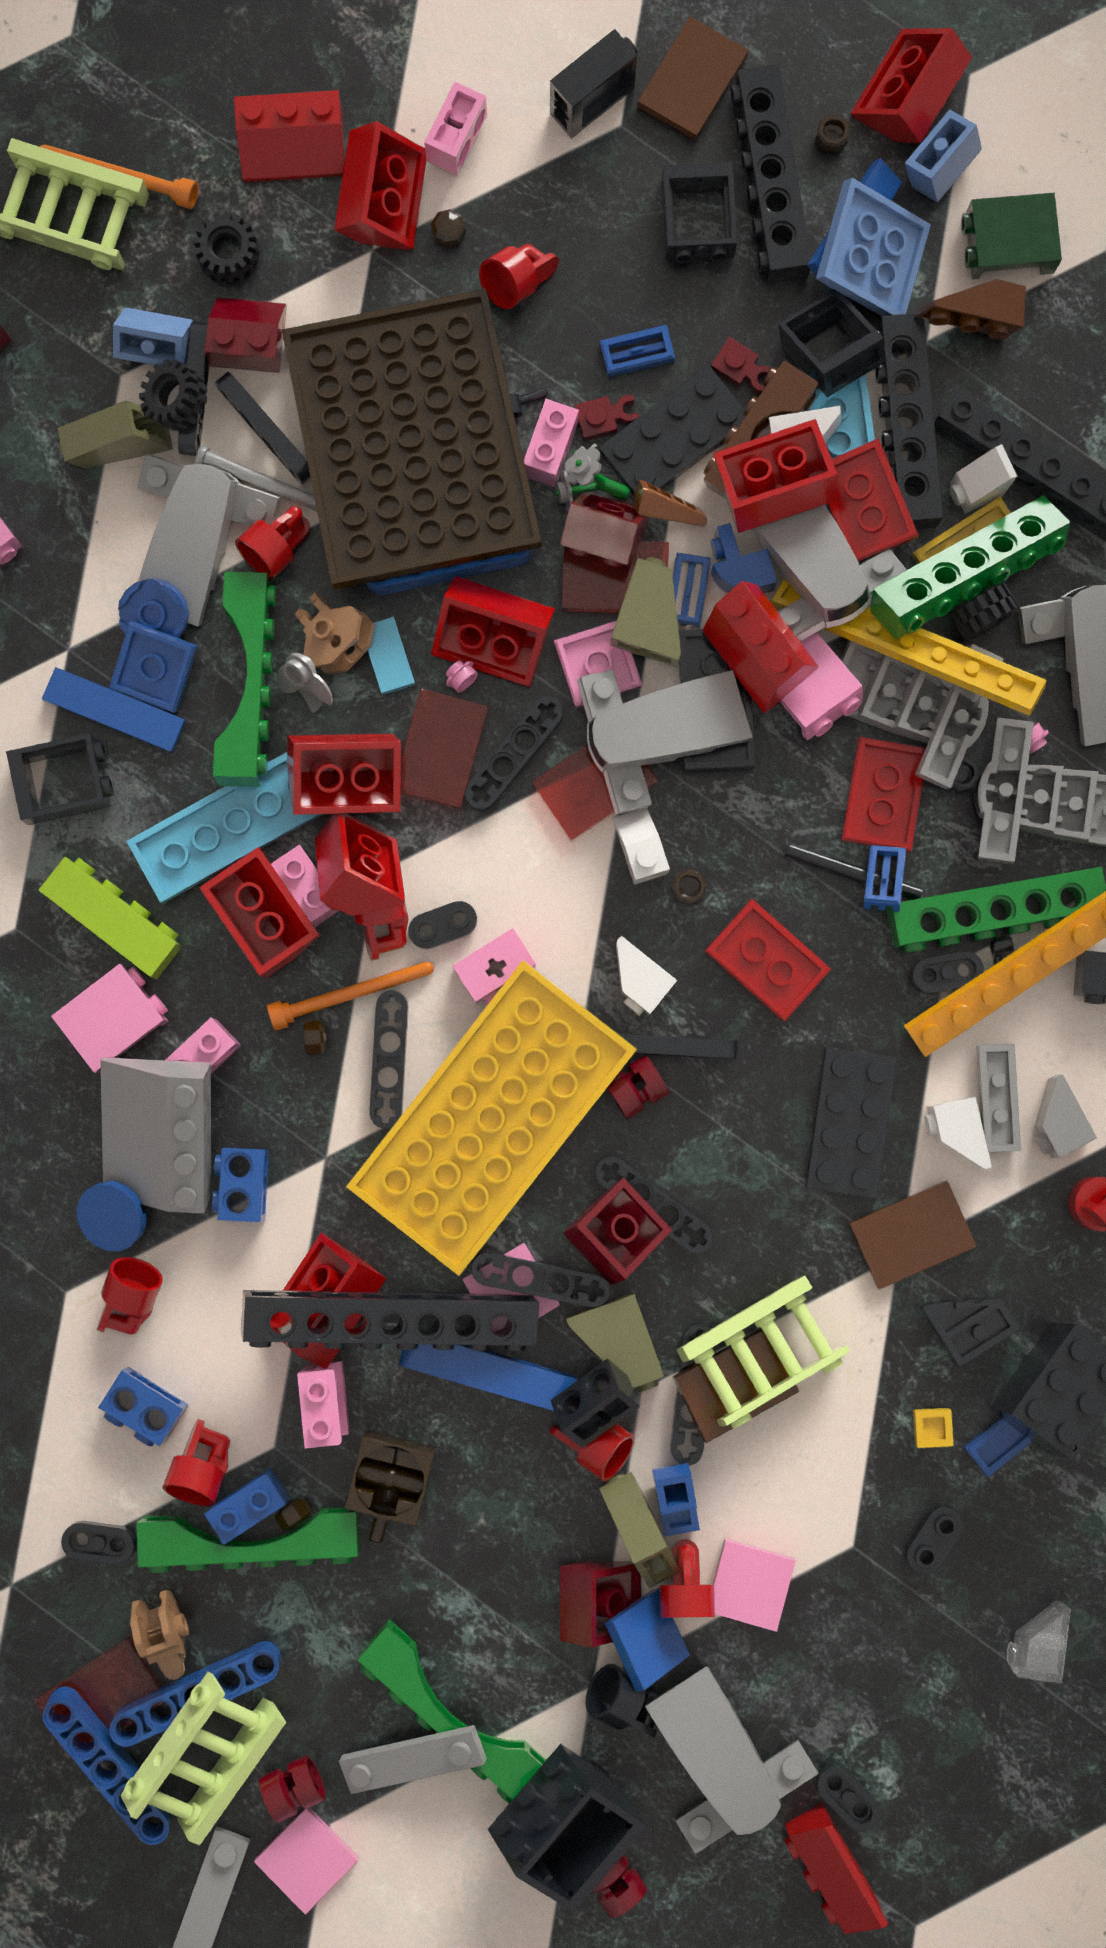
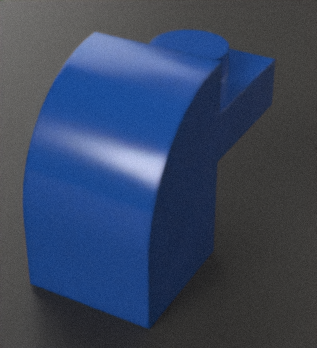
M731 523L717 526L714 535L715 539H711V547L715 559H721V562L713 564L711 575L718 587L728 593L741 581L757 584L763 593L774 591L777 579L768 549L740 556Z
M683 1463L652 1469L664 1537L700 1530L689 1464Z

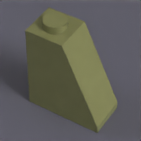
M126 400L57 428L60 439L59 449L64 462L85 469L142 457L146 454L169 451L173 449L169 429L148 418L145 415L146 412L141 409V406Z
M647 557L646 560L638 558L611 636L610 646L677 668L681 648L672 569L667 568L665 562L656 558Z
M633 1292L609 1300L599 1307H590L566 1316L569 1327L602 1361L609 1359L627 1374L633 1388L637 1387L639 1392H643L659 1385L657 1379L663 1378L664 1374Z
M632 1472L612 1477L606 1485L599 1488L635 1567L647 1586L651 1588L680 1573L681 1570H679V1565Z

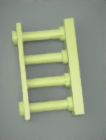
M11 138L7 152L18 170L3 212L0 213V236L6 239H13V236L88 259L95 266L104 270H111L113 267L123 271L125 263L119 250L114 248L129 206L134 204L146 206L149 192L144 180ZM38 173L48 176L50 182L34 224L16 217L30 177ZM70 183L81 187L83 192L69 232L65 234L50 229L49 226L63 186H67ZM105 194L113 197L116 202L100 245L84 240L82 236L96 196Z
M806 1276L792 1281L676 1350L683 1363L693 1359L696 1364H701L728 1414L716 1420L720 1427L731 1424L732 1428L735 1429L752 1419L749 1412L821 1369L824 1374L836 1369L843 1364L841 1357L850 1352L847 1346L838 1347L832 1351L804 1303L806 1298L803 1293L812 1289V1286ZM785 1305L787 1310L791 1309L819 1356L818 1360L803 1369L800 1367L773 1320L776 1318L773 1311ZM755 1323L757 1328H762L789 1375L788 1378L773 1387L770 1386L743 1339L746 1335L742 1329ZM722 1341L727 1346L731 1345L759 1394L743 1405H740L712 1356L715 1354L712 1347Z
M207 1672L202 1681L194 1687L190 1698L134 1777L130 1778L126 1783L124 1791L120 1796L130 1816L138 1819L147 1804L178 1816L177 1820L188 1841L200 1846L286 1724L275 1704L262 1698L257 1707L251 1711L223 1698L225 1692L214 1674ZM213 1711L244 1724L231 1742L201 1729ZM191 1742L222 1755L210 1772L179 1760ZM169 1773L200 1786L188 1803L157 1791Z

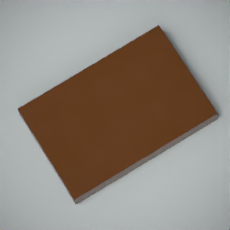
M690 16L639 98L637 107L696 141L737 75L738 70H740L748 57L749 50Z
M947 1180L848 1223L873 1281L879 1290L977 1247Z
M762 1328L743 1338L771 1387L789 1377ZM731 1345L712 1355L740 1405L759 1395ZM700 1363L694 1364L672 1376L705 1443L733 1429L731 1424L720 1427L716 1421L728 1414ZM797 1385L792 1386L749 1412L751 1417L759 1415L800 1392Z

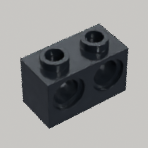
M609 1359L604 1360L550 1400L561 1432L581 1448L587 1446L640 1407L628 1375Z

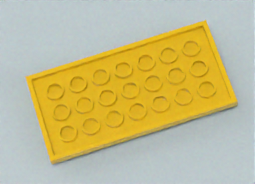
M522 960L346 1187L455 1274L460 1276L637 1048L526 961Z

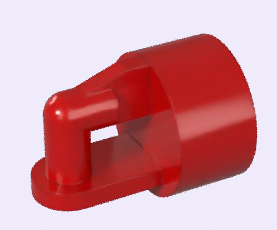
M524 244L519 248L508 246L482 262L479 268L480 284L482 289L486 288L487 296L492 303L500 308L510 309L536 291L537 285L552 276L558 266L559 258L553 253L545 255L531 244Z
M292 506L271 525L263 520H256L235 540V545L240 555L257 573H267L269 580H273L294 560L292 551L309 535L310 524L308 519L303 516L302 510L297 506Z
M406 902L398 907L353 915L355 923L363 926L366 948L371 961L378 960L380 953L401 949L406 945V931L409 920ZM388 924L389 935L376 938L374 926Z
M1106 1177L1084 1178L1075 1184L1069 1194V1212L1075 1222L1086 1229L1106 1231Z
M131 1257L118 1258L111 1263L101 1290L105 1306L97 1326V1331L104 1333L105 1328H109L129 1335H134L139 1331L140 1326L151 1315L163 1282V1277L156 1267L146 1261ZM112 1309L127 1314V1317L113 1313Z
M197 1419L183 1454L173 1457L162 1489L170 1496L183 1502L211 1507L215 1504L228 1468L230 1439L224 1434L204 1427L205 1421ZM198 1443L211 1447L207 1462L193 1457Z
M615 1424L584 1448H581L562 1433L560 1426L558 1428L552 1426L549 1430L552 1435L578 1453V1464L603 1482L610 1480L622 1468L635 1443V1436L618 1424Z
M680 1540L673 1546L672 1553L681 1572L672 1576L673 1585H660V1618L715 1617L714 1585H700L699 1549L691 1540Z

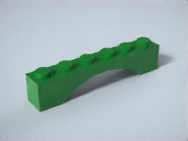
M224 572L222 605L227 618L237 629L243 641L246 652L247 677L239 708L226 730L215 741L213 778L218 786L260 787L261 776L267 775L268 768L267 754H262L263 741L268 742L269 721L264 720L265 707L270 708L271 687L266 686V674H272L273 655L272 652H268V640H274L275 634L274 619H269L270 607L276 606V586L270 584L267 573Z
M345 1507L323 1508L306 1523L282 1535L254 1541L231 1540L224 1545L218 1536L195 1527L180 1515L146 1516L137 1522L138 1567H149V1572L159 1573L170 1571L171 1566L185 1565V1570L199 1571L207 1569V1564H221L222 1569H237L243 1567V1562H258V1567H275L280 1565V1561L294 1560V1565L306 1566L315 1564L316 1559L330 1558V1563L332 1564L352 1562V1557H358L361 1551L359 1512L345 1509Z
M389 1619L360 1652L357 1661L362 1664L360 1666L361 1671L370 1680L376 1682L379 1679L389 1688L387 1690L388 1695L398 1705H408L416 1713L414 1717L417 1722L426 1730L431 1731L434 1729L436 1732L441 1733L468 1727L452 1715L437 1699L422 1670L416 1642ZM477 1730L487 1759L484 1765L470 1769L482 1780L489 1778L497 1785L498 1794L509 1804L546 1759L525 1740H507L486 1735Z

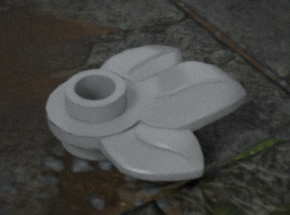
M292 653L288 656L286 664L281 666L277 672L280 690L284 693H293L298 690L312 713L319 710L324 703L328 705L333 704L332 693L326 682L317 675L314 662L308 656L300 653Z

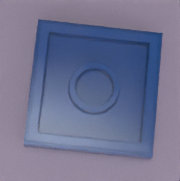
M131 621L127 627L109 689L176 713L180 706L198 645Z
M660 1588L649 1591L605 1623L636 1692L647 1689L690 1656L674 1619L660 1618Z

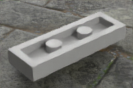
M1015 1044L978 1045L976 1050L980 1116L988 1152L1021 1151Z

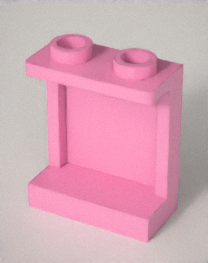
M817 632L800 642L819 668L779 701L802 729V735L806 740H809L814 735L819 737L825 734L832 727L836 719L843 714L848 716L855 712L863 700L862 684Z
M118 964L51 1016L94 1073L101 1074L100 1060L102 1057L118 1058L158 1026H164L169 1022L164 1016L168 1011L155 994L151 997L142 987L146 984V981L134 966L128 969L127 966Z
M343 1361L331 1362L327 1369L316 1364H308L297 1373L304 1447L306 1449L339 1445L342 1442V1435H349L350 1433Z

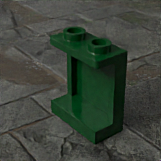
M1055 192L972 199L966 213L962 214V234L968 237V247L965 248L966 268H971L972 279H980L982 273L986 271L1040 267V275L1054 274L1062 261Z

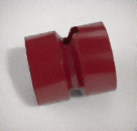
M646 1055L630 1064L629 1072L624 1073L620 1071L607 1087L627 1120L643 1111L646 1102L654 1104L670 1094L660 1074ZM642 1081L645 1087L638 1092L634 1083Z
M309 1755L288 1763L287 1771L285 1772L278 1768L259 1778L262 1798L269 1814L276 1823L297 1815L300 1806L304 1809H309L326 1800L322 1778Z
M625 1854L622 1855L592 1891L599 1892L598 1902L609 1918L612 1919L625 1914L633 1908L647 1891V1885L637 1871L627 1868L629 1860Z

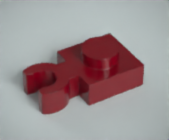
M731 337L728 338L711 364V368L717 375L738 388L744 380L747 381L751 390L757 395H761L765 389V386L761 385L757 379L759 377H766L772 369L765 365H755L759 355Z
M608 396L575 404V409L579 410L578 423L583 441L616 434V423L621 422L624 425H629L639 417L638 413L629 415L623 411L624 407L634 404V396H623L614 405L610 404Z

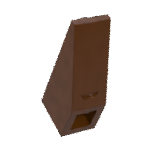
M995 279L936 299L917 310L915 317L929 320L930 324L936 326L951 325L959 327V330L962 332H981L988 334V337L991 339H1006L1010 334L1024 327L1026 286Z

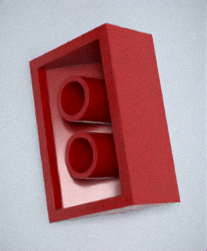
M953 28L901 29L850 114L854 119L894 142L921 143L938 113L945 105L956 83L962 77L972 56Z
M339 90L234 97L236 134L243 182L343 176L345 145L343 112Z
M378 121L350 130L334 230L360 244L403 250L413 249L426 168L425 148Z
M816 419L713 453L727 503L738 533L840 500L838 474Z
M455 576L443 598L431 655L455 663L459 660L464 664L467 661H472L474 664L472 667L476 670L530 687L547 640L555 608Z
M745 581L737 584L715 604L702 630L763 713H767L819 668L757 584Z
M394 734L287 736V772L294 815L400 812L401 741Z
M347 813L333 814L315 838L320 901L328 908L336 911L340 910L350 916L402 906L405 902L397 839Z
M257 847L199 887L261 977L268 978L290 963L320 936L260 847Z
M320 1233L282 1291L378 1292L386 1277L357 1255L327 1235ZM278 1312L272 1316L270 1324L276 1328L284 1327L289 1322L290 1315L285 1312ZM314 1313L309 1317L307 1325L311 1328H320L325 1324L327 1316L323 1313ZM359 1313L349 1315L345 1320L344 1326L353 1329L362 1315ZM309 1343L306 1348H290L297 1356L324 1369L328 1368L340 1350L325 1348L323 1343Z
M823 1802L785 1823L789 1836L784 1841L793 1858L796 1860L801 1857L807 1869L802 1873L813 1893L817 1890H820L826 1902L821 1904V1907L831 1925L838 1923L844 1934L882 1929L889 1925L877 1897Z

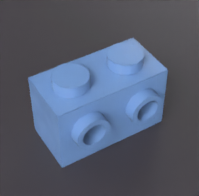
M949 109L905 162L911 187L938 203L982 150L977 125Z
M125 307L113 324V358L151 365L159 363L162 366L163 360H170L172 362L177 360L185 365L193 320Z

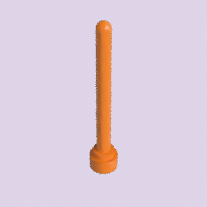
M49 145L40 146L143 179L148 190L169 195L171 200L176 201L177 206L193 209L199 193L197 181L183 177L181 180L175 179L172 182Z
M426 961L293 1004H289V1002L282 1003L279 1000L267 1004L268 1013L274 1030L279 1031L288 1028L289 1023L295 1022L294 1018L431 975L434 971V966L431 962Z

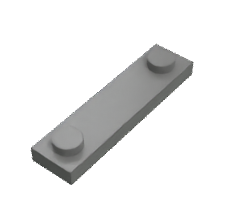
M475 1725L343 1754L339 1764L351 1794L482 1766L487 1757Z
M218 1826L216 1827L173 1948H212L251 1838Z

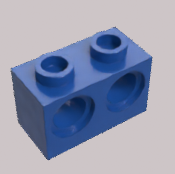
M222 1148L221 1155H216L214 1173L215 1176H220L219 1191L214 1190L212 1211L218 1212L217 1220L265 1221L269 1150ZM239 1156L245 1157L250 1164L249 1172L243 1177L237 1176L232 1168L234 1160ZM236 1192L243 1193L248 1200L247 1208L242 1213L234 1211L230 1204L231 1197Z
M127 1367L121 1370L98 1408L105 1412L104 1418L118 1427L126 1425L136 1432L134 1437L137 1440L152 1447L154 1444L161 1446L166 1442L188 1407V1404L132 1368ZM122 1390L129 1391L134 1396L135 1403L132 1409H126L119 1403V1394ZM151 1410H158L163 1413L165 1417L163 1428H156L151 1425L149 1421Z
M271 1467L215 1503L204 1515L224 1545L286 1505L291 1497Z

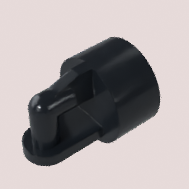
M608 1664L602 1667L594 1675L586 1693L585 1706L587 1713L615 1729L621 1730L630 1725L654 1738L656 1736L657 1730L653 1729L655 1722L645 1706L661 1696V1694L657 1693L651 1685L643 1691L636 1692L625 1669L615 1664ZM645 1705L638 1721L635 1720L638 1714L640 1713L642 1706Z

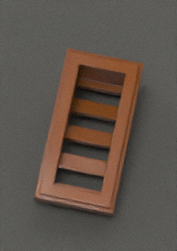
M638 480L633 505L639 516L706 526L707 517L702 509L646 481Z

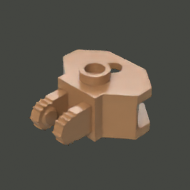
M314 592L309 599L320 612L314 618L302 608L295 613V616L305 627L303 632L306 634L303 655L308 656L314 662L315 667L320 668L327 675L347 672L371 647L375 624L366 614L352 606L333 609L322 596ZM354 645L355 649L353 653L347 655V649Z
M165 1590L160 1592L159 1597L162 1602L160 1607L149 1610L145 1601L137 1600L132 1602L130 1625L134 1645L140 1658H146L149 1664L157 1662L165 1678L178 1680V1678L184 1675L185 1671L184 1660L186 1653L184 1645L185 1636L189 1635V1628L185 1616L182 1613L180 1614L178 1602L173 1591Z

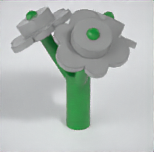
M595 443L588 450L581 446L578 450L572 451V456L565 463L566 471L562 472L561 482L556 483L555 495L558 497L560 504H566L567 511H569L570 503L573 502L572 494L601 490L621 500H626L629 495V487L599 473L601 471V464L598 462L600 452L596 449L597 445ZM569 482H571L572 484L579 483L580 485L571 487V484Z

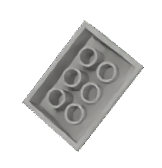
M102 1057L100 1065L103 1183L106 1181H117L127 1185L139 1196L142 1204L167 1212L204 1214L211 1197V1063Z

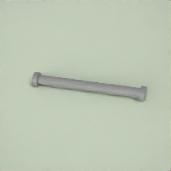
M202 445L198 450L195 464L217 467L233 477L317 511L313 494L210 452V447Z

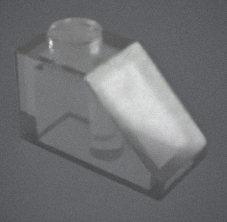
M1054 1601L1015 1632L1014 1643L1010 1642L1008 1645L1007 1663L1011 1665V1670L1019 1678L1062 1684L1071 1609L1063 1602Z

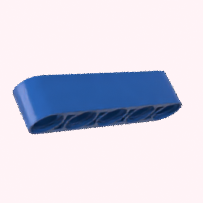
M533 549L492 557L486 560L457 564L452 567L423 571L417 575L408 574L389 578L383 582L374 581L366 584L368 589L374 594H392L452 581L455 576L466 578L521 566L531 559Z
M419 1344L418 1349H402L398 1363L415 1371L552 1411L554 1410L550 1400L578 1379L561 1371L489 1350H471L469 1345H455L453 1350H437L433 1348V1344Z
M263 1641L256 1643L124 1704L117 1710L110 1724L109 1733L111 1739L119 1746L128 1747L167 1730L190 1698L187 1694V1689L199 1684L207 1672L214 1674L225 1692L223 1698L227 1700H232L270 1682L279 1671L281 1661L280 1650L272 1642ZM259 1655H267L271 1657L274 1664L269 1669H260L254 1663V1659ZM224 1671H234L238 1674L240 1681L234 1685H228L222 1681L220 1675ZM158 1702H165L170 1706L172 1713L167 1716H160L154 1711L153 1705ZM123 1718H131L137 1724L138 1729L127 1732L121 1728L119 1721Z
M59 1687L54 1690L49 1696L42 1714L43 1722L47 1729L143 1843L157 1845L163 1842L168 1836L173 1814L147 1804L138 1819L132 1818L120 1796L128 1780L134 1777L140 1767L122 1746L113 1742L108 1728L77 1691L70 1687ZM56 1704L66 1705L71 1713L67 1715L58 1714L53 1706ZM81 1732L89 1733L94 1741L82 1742L76 1734ZM105 1760L112 1761L116 1764L117 1768L106 1770L101 1767L100 1762ZM155 1816L160 1818L163 1823L154 1826L149 1824L146 1819Z

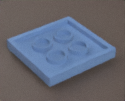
M849 178L844 180L816 279L880 316L906 314L931 224L856 179Z

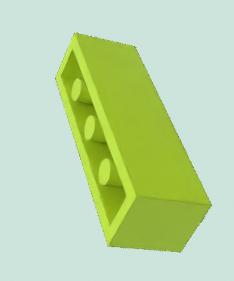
M64 857L39 888V891L148 976L157 980L183 947L175 940L179 934L163 922L157 927L147 919L151 914L147 909L135 900L131 905L120 898L123 891L108 879L103 884L95 879L92 874L96 870L78 857L73 862L69 858Z

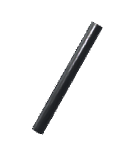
M792 843L788 844L785 856L866 883L868 869ZM875 872L874 886L880 888L882 874ZM889 877L887 891L894 893L895 878ZM903 881L901 896L913 900L920 899L923 888Z

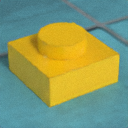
M950 1408L913 1410L914 1437L917 1448L954 1446Z

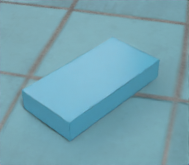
M394 617L375 622L372 645L368 649V653L381 694L386 695L414 686L413 675Z

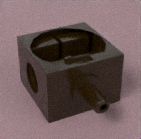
M366 1430L362 1438L345 1509L374 1517L369 1535L371 1542H383L388 1521H397L417 1526L436 1446Z

